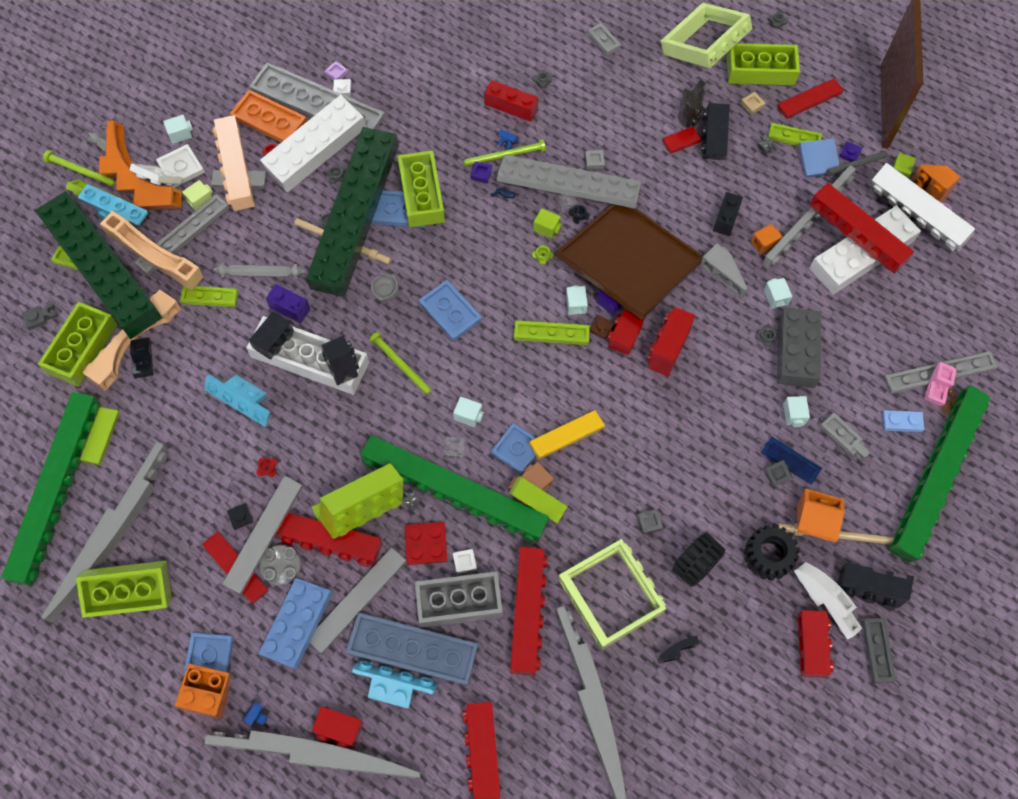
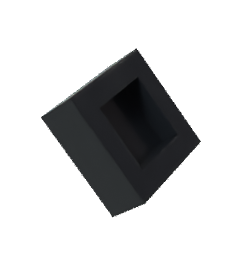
M246 503L227 511L234 530L253 523Z

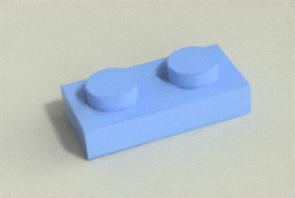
M888 410L882 412L885 431H924L923 412Z

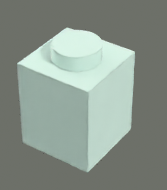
M184 115L163 121L172 144L192 138L190 132L193 131L190 120H185Z
M774 278L766 283L763 291L771 309L789 305L792 294L785 278Z
M574 285L567 287L566 302L568 315L587 313L588 305L585 286Z
M460 396L453 412L454 420L476 427L477 422L481 423L484 416L482 404Z
M807 397L786 398L783 403L786 425H793V427L804 426L810 418Z

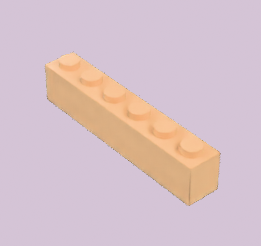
M235 115L215 119L213 132L215 138H218V140H215L217 150L220 151L218 154L219 162L223 164L220 170L223 178L225 177L226 179L223 181L225 191H228V194H225L227 203L232 205L234 211L255 207L241 135Z

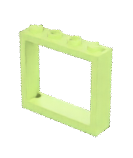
M702 3L661 40L663 54L711 68L752 30L750 14ZM708 20L732 26L707 50L684 44Z
M622 539L561 573L558 578L601 650L663 614L666 610L663 597L657 595L654 590L653 581L649 577L646 578L642 572L644 571L642 564L639 560L635 561L632 556L631 547H628ZM618 552L655 610L607 638L571 579Z

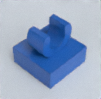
M500 129L498 136L502 137V139L499 140L498 145L502 147L504 142H508L506 149H512V142L517 144L520 138Z
M253 701L242 721L250 726L254 720L264 725L268 717L260 713L263 706Z

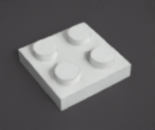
M188 144L156 159L161 169L183 177L181 184L205 173ZM173 183V186H172V187L175 188V187H177V186H179V185H181V184H174V183Z
M131 164L129 170L137 173L136 176L139 178L151 179L150 182L161 185V183L173 186V183L181 184L183 178L151 165Z

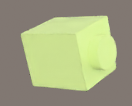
M198 180L182 191L188 204L197 211L212 198L211 194L213 191L207 184L204 185Z

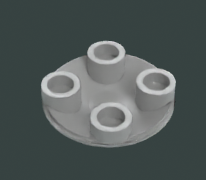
M276 545L267 549L260 561L259 567L261 575L267 582L274 585H284L294 580L298 575L301 562L294 548L286 545Z

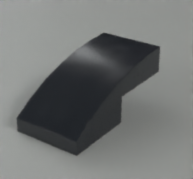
M150 338L130 340V356L132 358V375L134 379L153 376Z
M698 636L689 637L669 647L657 659L658 664L679 660L681 650L696 648L699 645Z

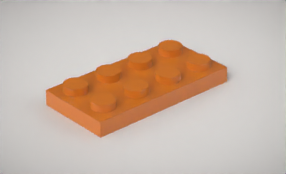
M251 90L246 92L230 112V116L235 115L238 122L281 143L307 122L305 116Z

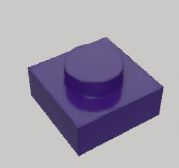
M846 141L839 157L849 162L855 161L862 147Z
M475 161L471 180L488 183L492 172V165Z

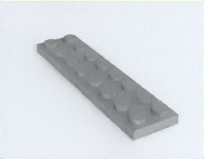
M268 62L249 86L251 91L310 117H314L339 95H342L363 116L367 128L377 129L385 117V113Z
M504 155L497 174V181L630 208H636L641 181L615 175L611 176L564 165L560 166L513 155Z

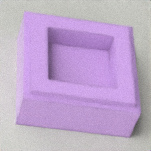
M335 61L324 73L332 80H338L348 74V69Z

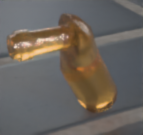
M953 389L949 390L951 399L947 400L942 407L944 413H948L951 406L957 400Z

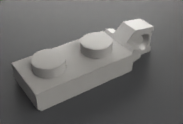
M835 413L820 424L819 427L849 455H855L862 462L870 454L863 447L865 445L862 441L863 438Z

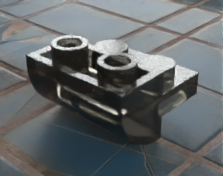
M699 80L692 91L686 88L683 91L678 120L686 129L693 125L696 126L700 120L699 114L703 109L702 101L706 93L704 90L706 83L702 80Z

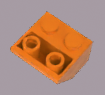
M921 164L911 181L941 203L950 195L961 177L948 166Z
M805 488L797 505V532L837 543L845 513L844 499Z
M188 664L175 707L180 710L222 719L229 696L230 673Z

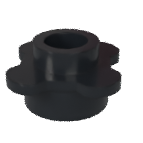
M576 205L573 209L569 210V215L573 217V222L579 224L582 220H588L590 216L589 213H586L587 210L583 205Z

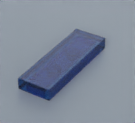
M772 436L761 451L762 455L775 463L785 460L790 472L810 485L813 484L822 470V467Z

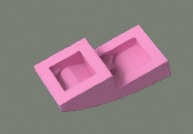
M938 362L929 381L924 400L939 406L945 405L948 389L954 385L957 369L943 362Z

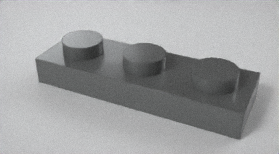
M885 618L863 619L862 625L872 682H895L896 677Z

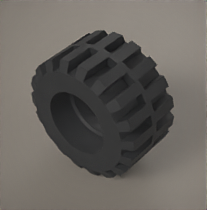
M765 525L764 528L760 527L747 541L746 548L744 549V554H746L744 560L749 562L747 566L749 570L752 568L755 570L753 572L754 575L757 576L759 573L761 574V579L764 580L766 577H769V580L781 579L795 567L796 562L799 560V555L797 554L800 552V548L796 547L798 541L797 539H792L793 534L785 532L786 528L778 529V525H773L772 528L770 525ZM770 543L778 547L782 554V560L779 562L768 560L762 553L761 545Z
M707 532L703 533L683 552L675 562L672 570L690 587L696 586L720 561L726 549Z

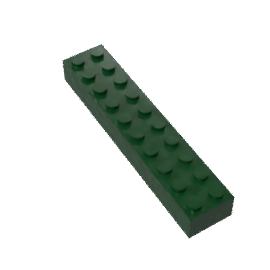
M362 127L306 277L311 290L341 297L346 296L399 147L395 133Z
M66 191L34 210L130 339L162 319L156 307Z

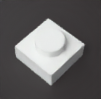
M351 79L334 80L333 91L351 97Z
M473 549L453 553L457 574L477 570Z

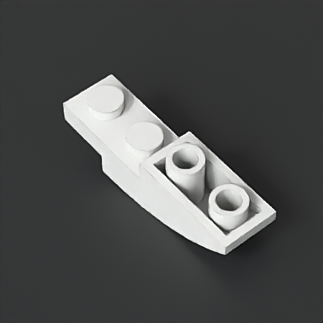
M807 562L794 570L798 580L808 591L810 598L817 606L824 603L828 613L832 615L839 630L847 639L854 637L862 629L852 614V611L857 607L834 580Z

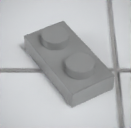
M602 23L588 30L587 35L606 56L620 49L621 44Z

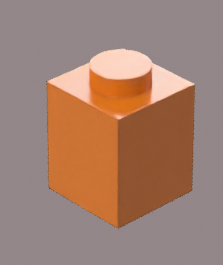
M770 224L753 234L751 244L760 255H763L773 249L782 236L779 230Z

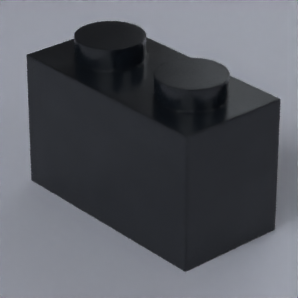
M729 192L725 193L713 232L726 236L731 235L743 199L742 196Z
M272 312L252 335L249 342L254 350L271 360L274 355L279 354L283 344L292 338L294 329L291 322Z

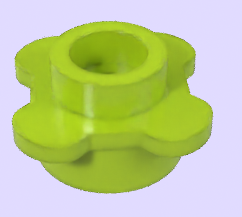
M541 245L532 253V257L537 259L539 264L545 265L546 261L554 257V253L550 252L547 246Z

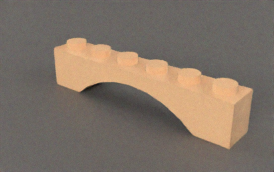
M114 211L100 223L107 236L192 291L203 279L198 266L184 257H179L161 248Z
M161 290L152 295L150 301L156 307L162 319L132 339L122 329L118 335L112 338L107 347L99 352L93 362L86 366L82 372L86 378L103 391H106L118 378L121 359L130 346V340H135L150 328L170 322L181 310L175 299Z

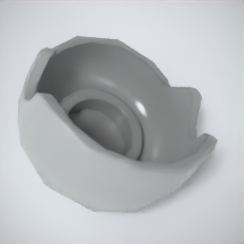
M383 273L373 280L371 291L376 299L389 301L398 294L399 284L394 275Z

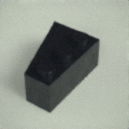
M709 103L707 108L703 110L704 126L702 127V136L704 137V143L701 144L703 159L725 160L727 156L730 104Z
M344 335L321 345L322 355L337 386L358 377L357 369H359V365L354 353L355 350L350 341L346 342Z
M846 563L841 567L838 585L851 598L857 596L866 603L874 604L876 602L883 604L882 607L895 610V608H899L910 600L914 576L907 575L906 579L893 576L894 572L891 571L881 574L874 572L871 567Z

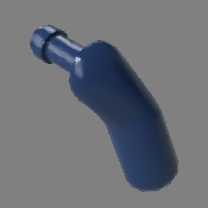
M497 188L494 193H491V197L499 194L504 198L513 199L516 196L515 192L505 191L501 188Z

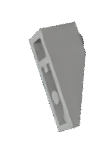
M717 243L703 256L701 266L739 297L743 298L748 288L729 251Z

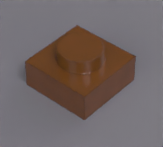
M598 315L589 332L606 340L614 327V323Z

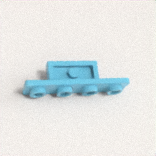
M89 184L85 186L78 196L79 200L94 206L97 216L102 220L114 211L130 224L140 226L148 215L147 210Z
M211 375L206 376L205 391L262 426L268 425L270 411L259 405L266 398V392L238 375L233 376L225 383Z
M358 661L352 670V673L372 678L368 698L408 709L414 689L434 694L438 685L431 678L415 677L409 672L400 673L393 671L392 668L387 666H374L368 661Z

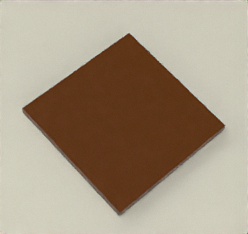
M920 0L910 1L880 65L882 148L888 149L923 84Z
M611 204L555 253L558 259L641 320L701 264L703 255L637 208Z

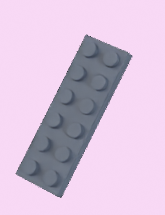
M358 613L346 654L468 686L478 643Z

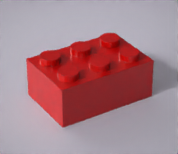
M675 306L672 313H667L664 325L660 327L656 336L657 339L649 350L647 358L649 369L669 377L690 333L696 315Z

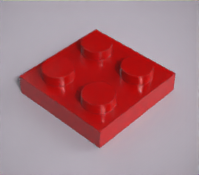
M445 522L405 525L407 566L448 562Z

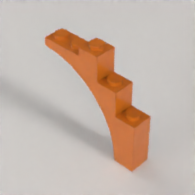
M113 120L107 121L106 156H100L99 174L109 178H117L116 190L125 194H134V205L148 211L181 209V190L154 185L147 179L137 177V173L129 171L133 163L127 151L124 125Z

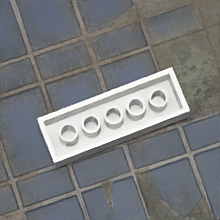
M339 95L260 161L267 173L288 192L360 134L362 127H366L364 118L342 95Z
M888 163L872 179L873 191L878 196L882 197L884 195L890 205L900 207L908 218L912 216L916 219V224L922 229L928 228L931 231L930 234L935 239L939 240L941 238L946 242L944 245L950 250L954 251L956 249L959 251L973 236L975 231L973 226Z
M898 206L893 207L875 219L907 246L913 243L921 232ZM847 237L814 258L809 269L834 295L881 263Z
M265 316L262 317V319H261L260 323L258 324V326H257L255 332H256L257 329L262 325V323L267 319V317H265ZM293 327L292 338L283 344L279 354L274 355L271 360L254 350L250 342L246 347L251 358L352 395L355 394L369 365L367 353L354 349L359 369H357L358 377L337 386L321 349L322 344L331 340Z

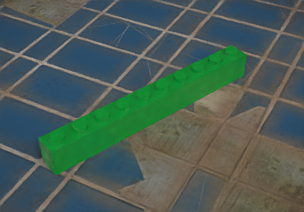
M972 385L960 390L897 528L894 540L888 548V551L907 562L919 560L923 556V548L932 536L931 530L938 522V514L947 502L946 496L954 486L953 481L961 470V462L968 455L967 449L975 439L974 433L982 423L981 417L989 407L988 401L990 396Z
M72 392L1 576L2 579L9 583L32 587L33 582H36L39 577V566L46 558V547L53 539V528L60 520V509L67 501L66 493L74 482L73 474L80 465V455L85 448L87 436L91 432L94 424L93 420L100 408V402L92 395Z
M373 435L370 436L360 454L365 466L379 469L391 463L403 478V484L408 485V483H411L420 492L426 493L428 491L433 494L434 498L440 501L445 499L451 502L450 504L457 509L464 508L469 510L468 513L474 517L479 518V516L486 518V521L491 525L497 526L499 524L505 527L504 529L511 534L518 533L523 535L522 538L528 542L533 543L536 541L539 543L549 522V516Z

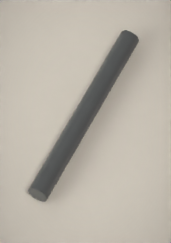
M886 151L827 169L826 173L828 176L845 171L850 165L856 168L887 158L888 154Z

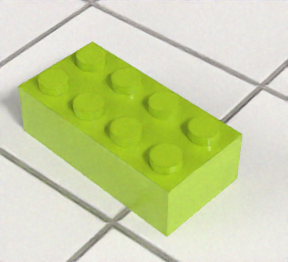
M737 43L728 51L726 56L728 84L796 85L800 74L798 45Z
M433 150L398 155L409 228L445 223Z
M78 301L38 365L46 374L79 387L86 377L82 372L98 356L118 324L111 314Z
M389 463L321 497V523L332 538L335 539L338 536L347 534L356 527L363 526L373 518L380 517L391 509H396L403 502V478Z
M167 561L83 570L76 577L82 618L167 608L172 601Z

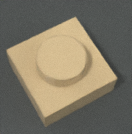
M756 92L743 98L740 103L750 115L765 106V102Z

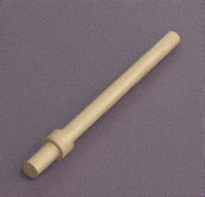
M299 218L295 220V225L322 236L324 229ZM363 246L361 253L367 255L369 259L378 260L388 265L391 264L392 258L380 254V251L376 249H369Z
M778 523V529L784 527L787 529L785 532H791L796 536L803 535V533L797 532V523H794V525ZM840 531L838 539L890 545L894 537Z

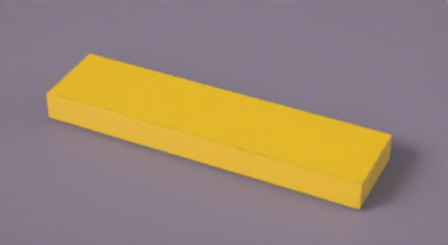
M596 410L531 440L529 446L537 459L540 460L602 430L605 424Z

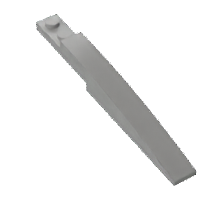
M156 442L115 511L107 508L41 618L52 623L78 594L76 577L83 570L100 568L125 535L155 489L150 481L156 478L157 469L168 457V450L163 444Z
M564 606L556 608L559 624L584 689L577 692V697L614 799H626L615 736L587 643L578 645L581 641L577 630L573 631L571 626L573 618L570 611H566Z
M251 731L248 740L247 735L235 734L234 738L226 737L227 733L214 732L213 735H206L204 743L214 747L290 755L289 763L292 765L421 779V773L374 756L326 743L286 735Z

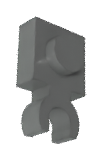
M50 303L44 309L37 306L22 312L27 329L32 330L47 324V318L54 319L59 315L56 311L50 313V310L56 308L55 305Z

